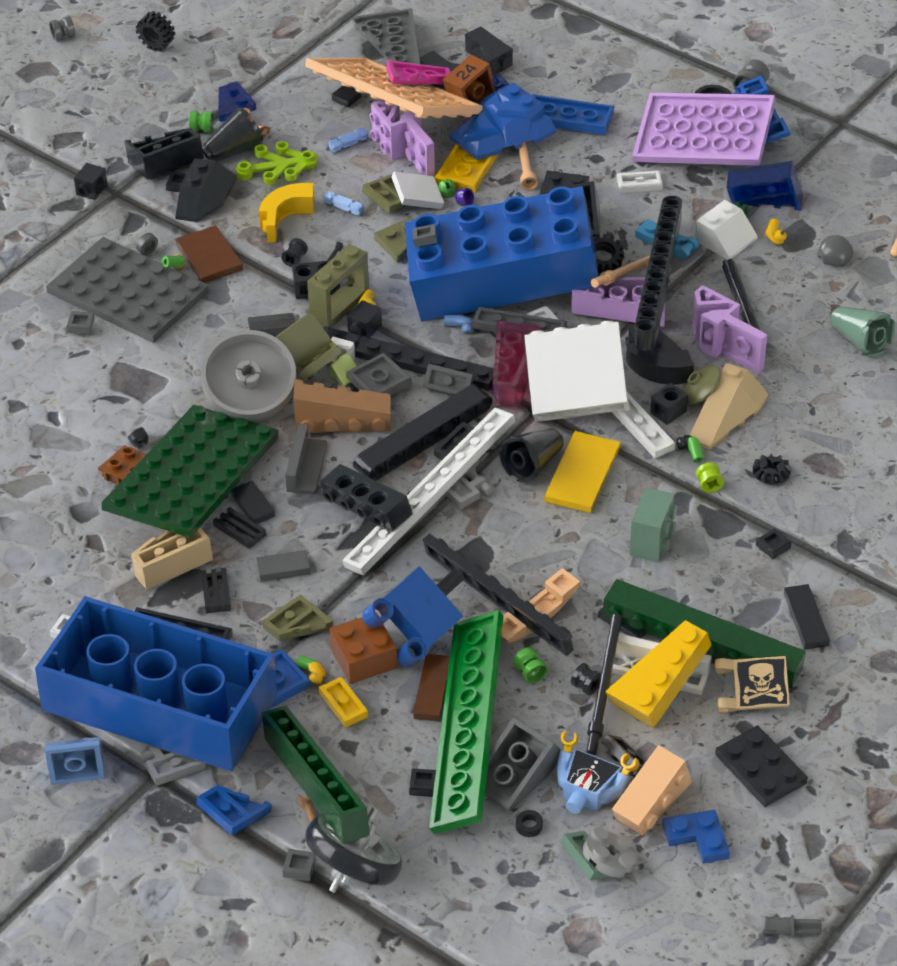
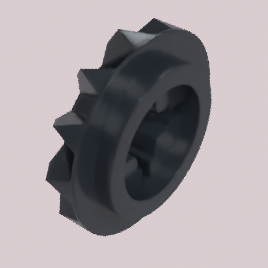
M771 453L768 457L761 455L760 459H755L752 472L760 482L776 485L789 479L791 466H789V460H783L781 455L774 457Z

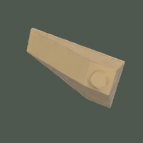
M726 363L721 370L719 383L708 396L690 435L698 438L701 447L710 450L729 435V431L736 426H742L745 423V419L749 416H755L759 413L769 394L748 369Z

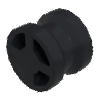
M582 663L574 671L571 677V684L577 688L581 687L585 694L592 695L598 689L601 672L593 671L590 665Z

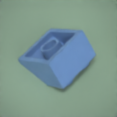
M100 737L46 743L45 755L51 785L105 779Z

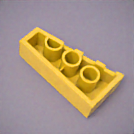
M685 620L605 691L610 703L654 728L711 647L708 633Z

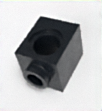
M86 163L74 177L76 195L96 200L108 185L106 168Z
M669 383L651 396L650 413L668 425L687 412L688 394L674 384Z

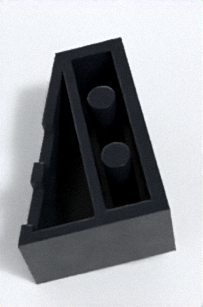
M192 128L165 132L164 137L151 139V135L145 136L144 141L131 143V139L124 140L128 163L146 180L155 179L161 174L176 171L185 165H191L194 158L204 159L201 136Z

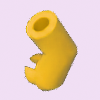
M771 219L765 235L774 244L780 245L784 242L787 235L785 232L781 234L782 230H778L780 222L777 219Z

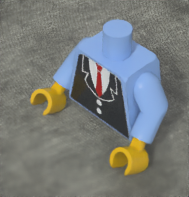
M563 731L561 741L564 744V748L560 750L556 771L558 785L563 788L564 799L568 800L565 805L567 810L578 814L584 806L596 811L603 804H608L620 798L631 778L629 776L630 772H634L639 768L638 759L635 758L632 765L627 766L630 755L628 753L623 754L620 759V763L623 766L622 769L619 765L575 749L573 753L571 749L577 745L578 736L574 733L573 741L568 743L565 742L567 731Z

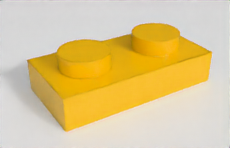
M342 677L319 687V694L345 728L368 718V710Z

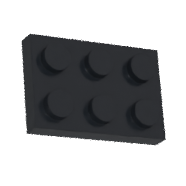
M759 725L718 746L715 750V755L764 808L807 784L808 776Z

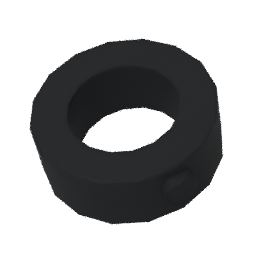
M524 810L518 814L516 830L520 835L535 837L542 831L543 819L538 812ZM526 820H533L536 822V825L526 827L522 823Z

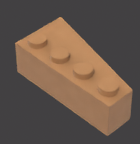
M294 379L296 431L298 424L308 425V433L391 431L390 394L367 390L352 392L347 387L338 386V389L324 387L323 383L314 382V385L303 384V380Z

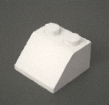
M723 200L696 220L695 238L699 244L727 260L734 258L758 238L743 210L726 200Z

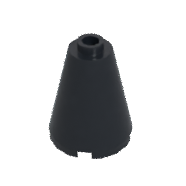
M239 107L203 144V154L208 160L216 162L263 144L261 142L263 141V136L256 122H251L247 118L250 114Z
M554 428L511 436L502 442L503 448L499 451L501 464L509 476L514 475L518 478L516 481L529 482L563 448V436Z

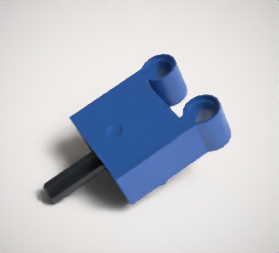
M419 566L383 598H378L364 609L362 617L367 626L378 628L390 619L408 639L397 650V660L401 665L412 667L425 658L428 649L463 617L460 611L446 597L464 580L463 572L453 569L439 583L435 584ZM375 609L380 612L381 617L376 614ZM409 648L414 651L415 656L410 653Z

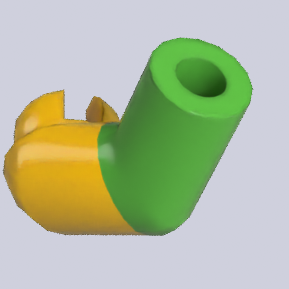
M179 254L162 258V265L164 267H172L175 270L182 269L186 264L184 257Z
M303 655L298 657L296 665L300 669L311 672L309 680L320 685L323 677H326L323 665L319 661Z

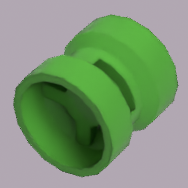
M198 111L190 112L189 128H192L195 132L199 130L205 133L213 132V112H205L204 114H200Z
M524 648L514 656L513 664L518 671L522 672V676L527 683L539 682L547 674V665L543 660L539 659V655L533 648Z

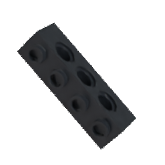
M339 464L320 480L323 496L328 502H334L342 506L346 511L350 510L358 514L362 519H368L381 528L384 527L393 532L413 514L406 495L342 464Z

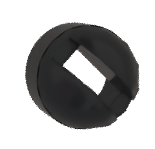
M143 427L134 430L127 437L130 443L137 448H142L141 443L147 444L149 436Z

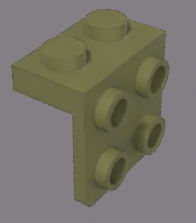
M307 313L276 336L289 349L295 362L296 372L304 381L307 378L310 380L316 377L322 367L326 364L330 366L339 359L338 356L342 353L312 313Z

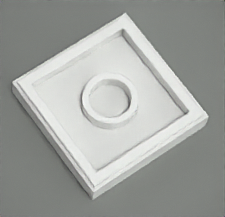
M394 171L392 180L402 205L433 209L443 208L444 201L434 176Z

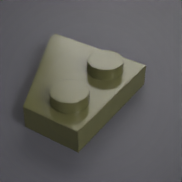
M393 174L363 184L362 192L388 213L406 207L400 201L392 180Z
M412 217L374 233V240L397 263L402 260V254L407 250L405 222L414 220Z
M301 594L262 621L263 628L279 641L329 630V628L334 627L333 620Z

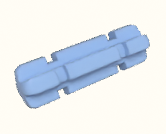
M364 128L355 130V133L352 131L338 137V140L337 138L328 142L329 149L335 153L340 151L341 148L345 149L357 144L358 141L367 140L368 132Z
M327 191L324 195V202L332 206L334 204V207L347 212L351 211L352 214L360 216L364 211V205L360 202L355 201L354 203V200L339 194L337 195L331 191Z

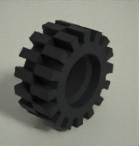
M155 11L148 12L136 25V34H140L138 36L139 40L142 39V44H147V48H153V51L164 50L175 38V32L173 31L175 28L170 26L172 22L170 20L167 21L165 15L161 17L160 12L157 14Z
M597 234L595 239L593 238L595 253L597 251H606L612 256L608 261L596 258L599 276L602 272L607 270L613 271L622 266L624 247L620 245L618 239L614 241L615 237L612 235L610 239L607 238V234H603V238H600V234Z

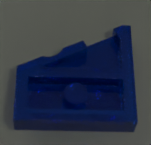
M238 81L219 87L218 115L220 123L226 121L239 107L248 108L251 112L257 110L256 102Z

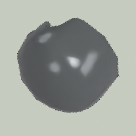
M828 236L821 242L817 257L821 256L824 264L835 267L844 266L851 260L853 248L843 236Z

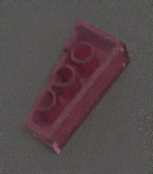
M497 321L493 374L496 405L520 406L529 384L525 335L533 331H542L541 325Z

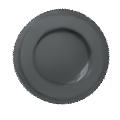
M145 233L137 241L136 249L142 255H149L158 245L157 237L152 233Z

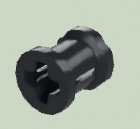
M293 238L289 243V248L282 253L281 259L283 263L292 267V264H299L300 258L308 251L307 244L299 238Z

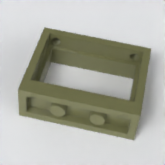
M348 244L307 281L309 313L315 316L322 328L324 326L332 328L358 304L365 291L369 289L368 252L351 244ZM348 276V281L331 296L330 291Z

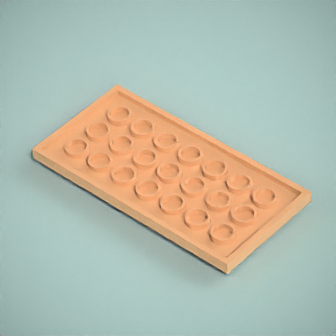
M306 58L305 66L313 69V73L327 75L329 80L341 81V85L355 87L357 92L369 93L371 98L383 99L388 105H398L400 110L414 112L415 116L426 119L428 116L442 118L443 115L457 118V115L472 117V114H479L482 111V105L431 84H392L386 66L368 58Z

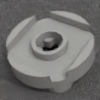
M595 828L583 845L582 850L586 860L589 862L591 858L597 864L595 869L611 877H624L627 872L630 874L638 861L637 853L633 848L634 842L630 837L626 835L619 836L602 828Z

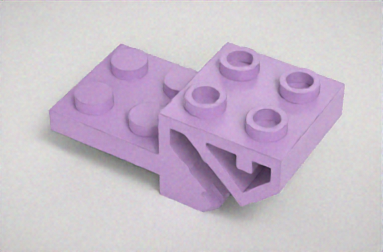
M385 100L371 103L372 113H370V120L372 122V130L370 134L372 140L381 147L382 152L387 154L392 161L407 156L408 160L415 164L418 172L426 176L435 177L434 142L422 129V118L416 117L414 112L404 111L400 119L398 105H388L385 103Z
M702 285L694 292L692 329L695 339H699V348L714 358L723 354L759 374L765 365L767 334L739 320L740 304Z

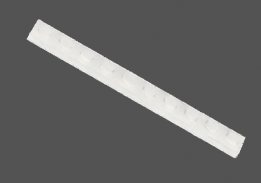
M547 306L527 313V315L559 320ZM627 392L630 409L614 411L612 413L654 458L675 450V442Z
M494 408L407 495L413 514L393 532L384 527L376 526L342 560L344 567L364 575L515 422L514 415Z

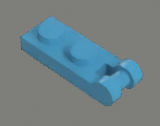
M647 219L635 230V237L653 245L657 223ZM679 234L674 256L686 259L690 255V251H694L699 247L698 240L692 236L688 238Z

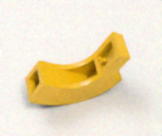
M314 183L286 185L274 190L264 198L259 207L260 228H263V233H267V242H276L278 225L285 217L293 214H314Z

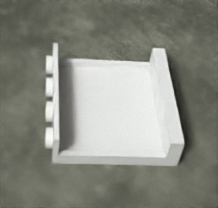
M603 321L599 325L592 326L581 324L577 328L570 329L559 327L554 329V331H533L525 335L532 414L535 422L630 409L623 364L621 330L618 322Z

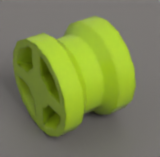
M704 463L696 470V477L700 481L701 489L704 492L714 493L724 486V478L720 474L719 466L716 463Z

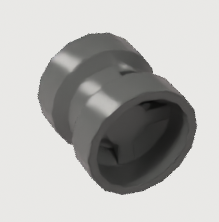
M70 16L63 17L60 21L52 20L49 22L50 31L55 41L61 40L64 36H75V27Z

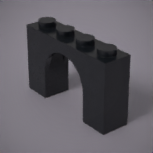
M480 26L465 34V51L488 62L492 76L513 66V49ZM434 50L419 57L420 64L449 68L450 72L460 65L447 61ZM431 84V85H433V86H436V87H438V88H441V89L445 90L444 84H443V85Z

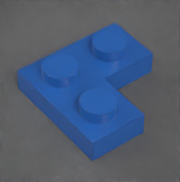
M715 809L662 819V826L669 846L696 842L702 863L729 859L730 851Z

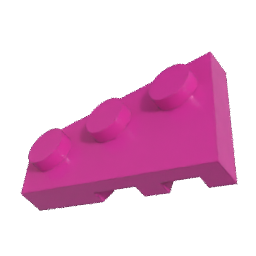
M387 60L386 65L392 84L443 85V79L450 73L449 68Z

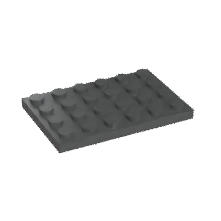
M102 237L46 286L47 293L87 312H94L95 316L154 343L209 292V285L171 267H164L160 262Z

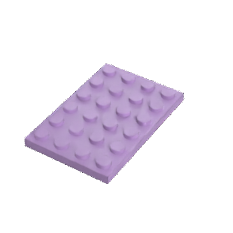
M649 93L632 155L633 161L760 166L776 101L775 96Z

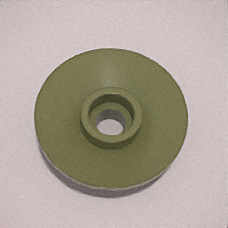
M705 365L689 376L683 389L688 394V404L693 405L702 402L715 390L721 377L720 369L716 365Z

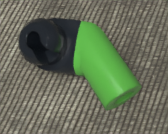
M684 435V437L676 439L677 448L690 451L693 462L704 460V454L698 438Z

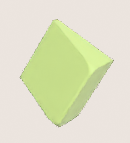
M346 353L329 366L330 376L343 387L351 384L346 378V372L357 366Z

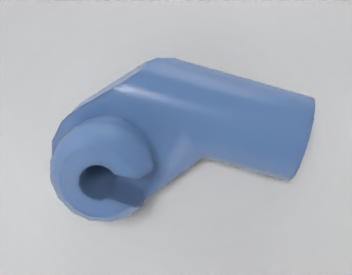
M444 315V326H462L463 333H472L474 331V328H472V318L463 315Z

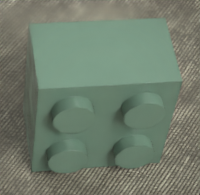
M648 487L645 488L631 521L630 556L659 562L662 553L666 554L669 546L668 537H673L676 528V522H673L677 512V505L674 504L675 494Z

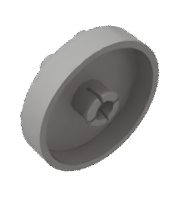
M256 330L236 331L217 340L204 356L201 366L203 393L210 406L216 412L227 414V417L234 419L244 418L251 422L267 420L281 412L288 405L294 394V379H296L294 359L289 349L270 334ZM247 374L253 375L252 377H248V378H247V381H246L245 375H247Z

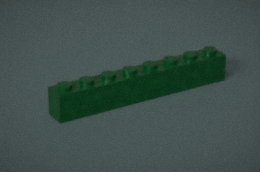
M619 579L615 580L603 601L602 616L605 615L611 620L613 614H619L622 616V622L630 624L636 630L643 629L646 633L659 639H665L685 620L708 633L711 647L705 655H709L715 660L721 658L737 660L786 656L788 688L791 689L804 666L805 650Z
M285 705L261 712L266 742L341 841L345 844L370 836L367 807L290 709Z

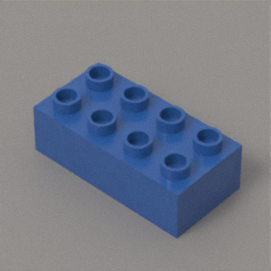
M582 186L571 189L568 187H557L549 193L526 198L523 196H512L504 202L481 207L478 205H468L459 211L437 216L434 214H423L415 220L405 222L409 282L421 322L442 318L444 315H457L477 311L478 307L493 308L569 293L572 290L594 288L591 285V280L599 277L592 226ZM435 224L437 244L415 247L413 243V228Z
M84 596L35 667L42 711L229 771L234 770L262 723L261 712L268 711L277 698L274 654Z

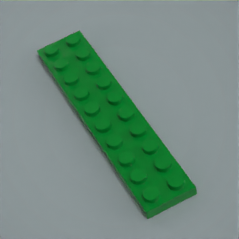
M499 610L454 624L429 829L434 834L482 822L504 618Z

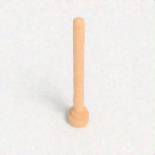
M526 142L521 143V148H518L523 170L520 183L524 190L531 191L538 186L537 175L531 171Z

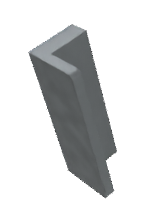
M298 424L286 471L287 492L316 494L327 441L309 439L308 425Z

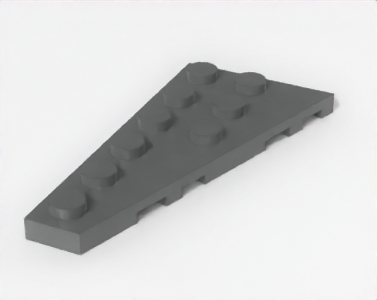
M412 8L352 17L353 24L386 60L420 64Z

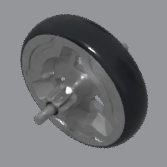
M372 806L368 814L370 836L361 838L356 842L344 844L322 814L313 818L309 823L305 833L308 847L318 858L333 868L331 874L335 879L329 888L331 892L335 893L340 882H348L350 877L364 883L379 886L388 885L398 877L402 869L401 855L391 843L374 832L376 823L373 822V819L379 810L377 807Z

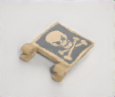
M786 656L737 660L721 658L715 660V669L718 675L734 672L736 699L726 697L718 699L719 713L725 714L737 710L790 707Z

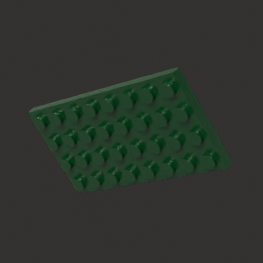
M193 404L102 501V510L191 538L278 439L279 430L248 421L244 418H230L223 412H216Z

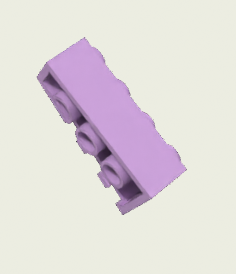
M620 277L614 283L607 286L601 285L596 288L572 290V313L635 323L645 277ZM665 302L660 321L661 327H664L665 324Z

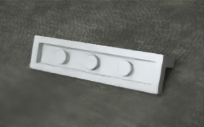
M619 633L615 658L623 659L625 663L619 666L613 664L612 673L623 676L659 643ZM704 655L690 675V677L701 679L699 685L686 681L681 691L702 696L710 674L711 656Z

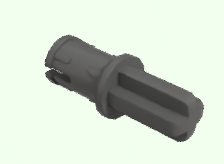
M791 915V917L765 916V935H790L791 938H794V934L819 935L822 931V923L819 919H794V915Z

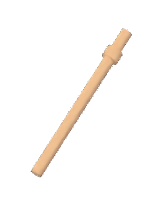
M650 255L613 271L607 270L602 272L599 277L591 280L592 287L607 286L622 276L648 266Z

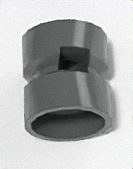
M752 59L748 61L733 79L734 90L737 91L736 86L759 76H762L766 83L770 77L769 68L760 60Z

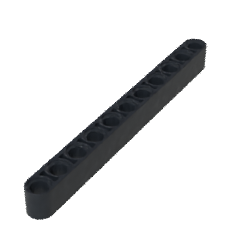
M678 196L664 197L660 208L635 322L634 345L637 349L643 351L652 350L656 346L682 219V199Z

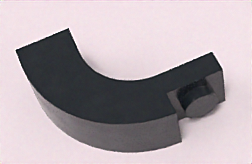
M635 326L629 327L628 337L625 338L626 362L636 374L644 379L660 384L672 383L675 385L684 384L688 381L689 376L694 372V363L687 349L676 352H660L654 349L648 351L639 350L634 345Z

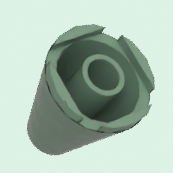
M840 306L832 312L830 317L832 327L869 357H878L886 351L883 348L887 343L891 344L895 334V321L891 319V315L885 312Z

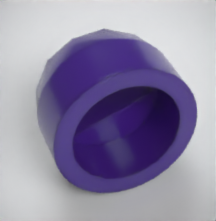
M470 188L460 189L455 195V200L462 206L472 205L474 193Z

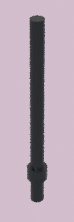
M613 614L611 618L593 718L589 722L587 730L589 739L586 753L593 756L597 754L599 738L603 736L604 724L602 722L607 701L605 691L609 689L622 616L619 614Z

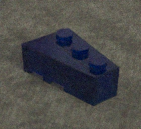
M793 161L728 171L726 188L732 204L740 201L742 205L748 204L754 207H760V204L774 205V208L781 209V206L795 207L794 210L801 211L803 193Z

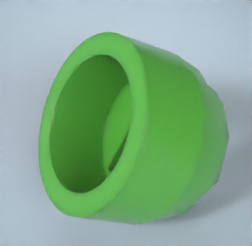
M442 180L439 183L438 188L442 197L450 198L455 195L456 187L452 180Z

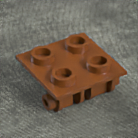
M124 445L99 466L98 470L102 472V477L106 481L118 485L144 458L146 453Z

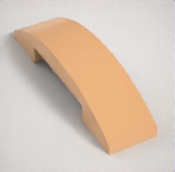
M562 568L545 581V589L529 602L541 614L545 613L552 618L573 596L581 583ZM509 612L503 615L501 639L506 643L520 640L533 632Z

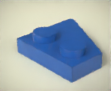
M220 785L197 796V805L231 836L268 815L272 810V804L264 801L263 805L249 801V795L233 792Z

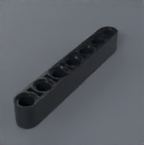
M469 385L360 452L353 461V468L375 481L379 480L446 438L461 422L468 424L486 413L493 403L492 397L477 385Z

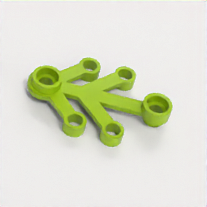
M286 141L276 143L277 154L269 152L266 145L260 144L255 147V156L270 162L251 165L247 161H242L236 167V175L239 180L247 181L252 179L254 176L253 172L274 169L263 174L265 184H275L276 179L283 172L287 181H295L303 170H312L316 167L319 161L318 155L312 151L299 152L291 149ZM279 155H287V156H290V157H292V158H288V159H287V158L282 157V156H279Z

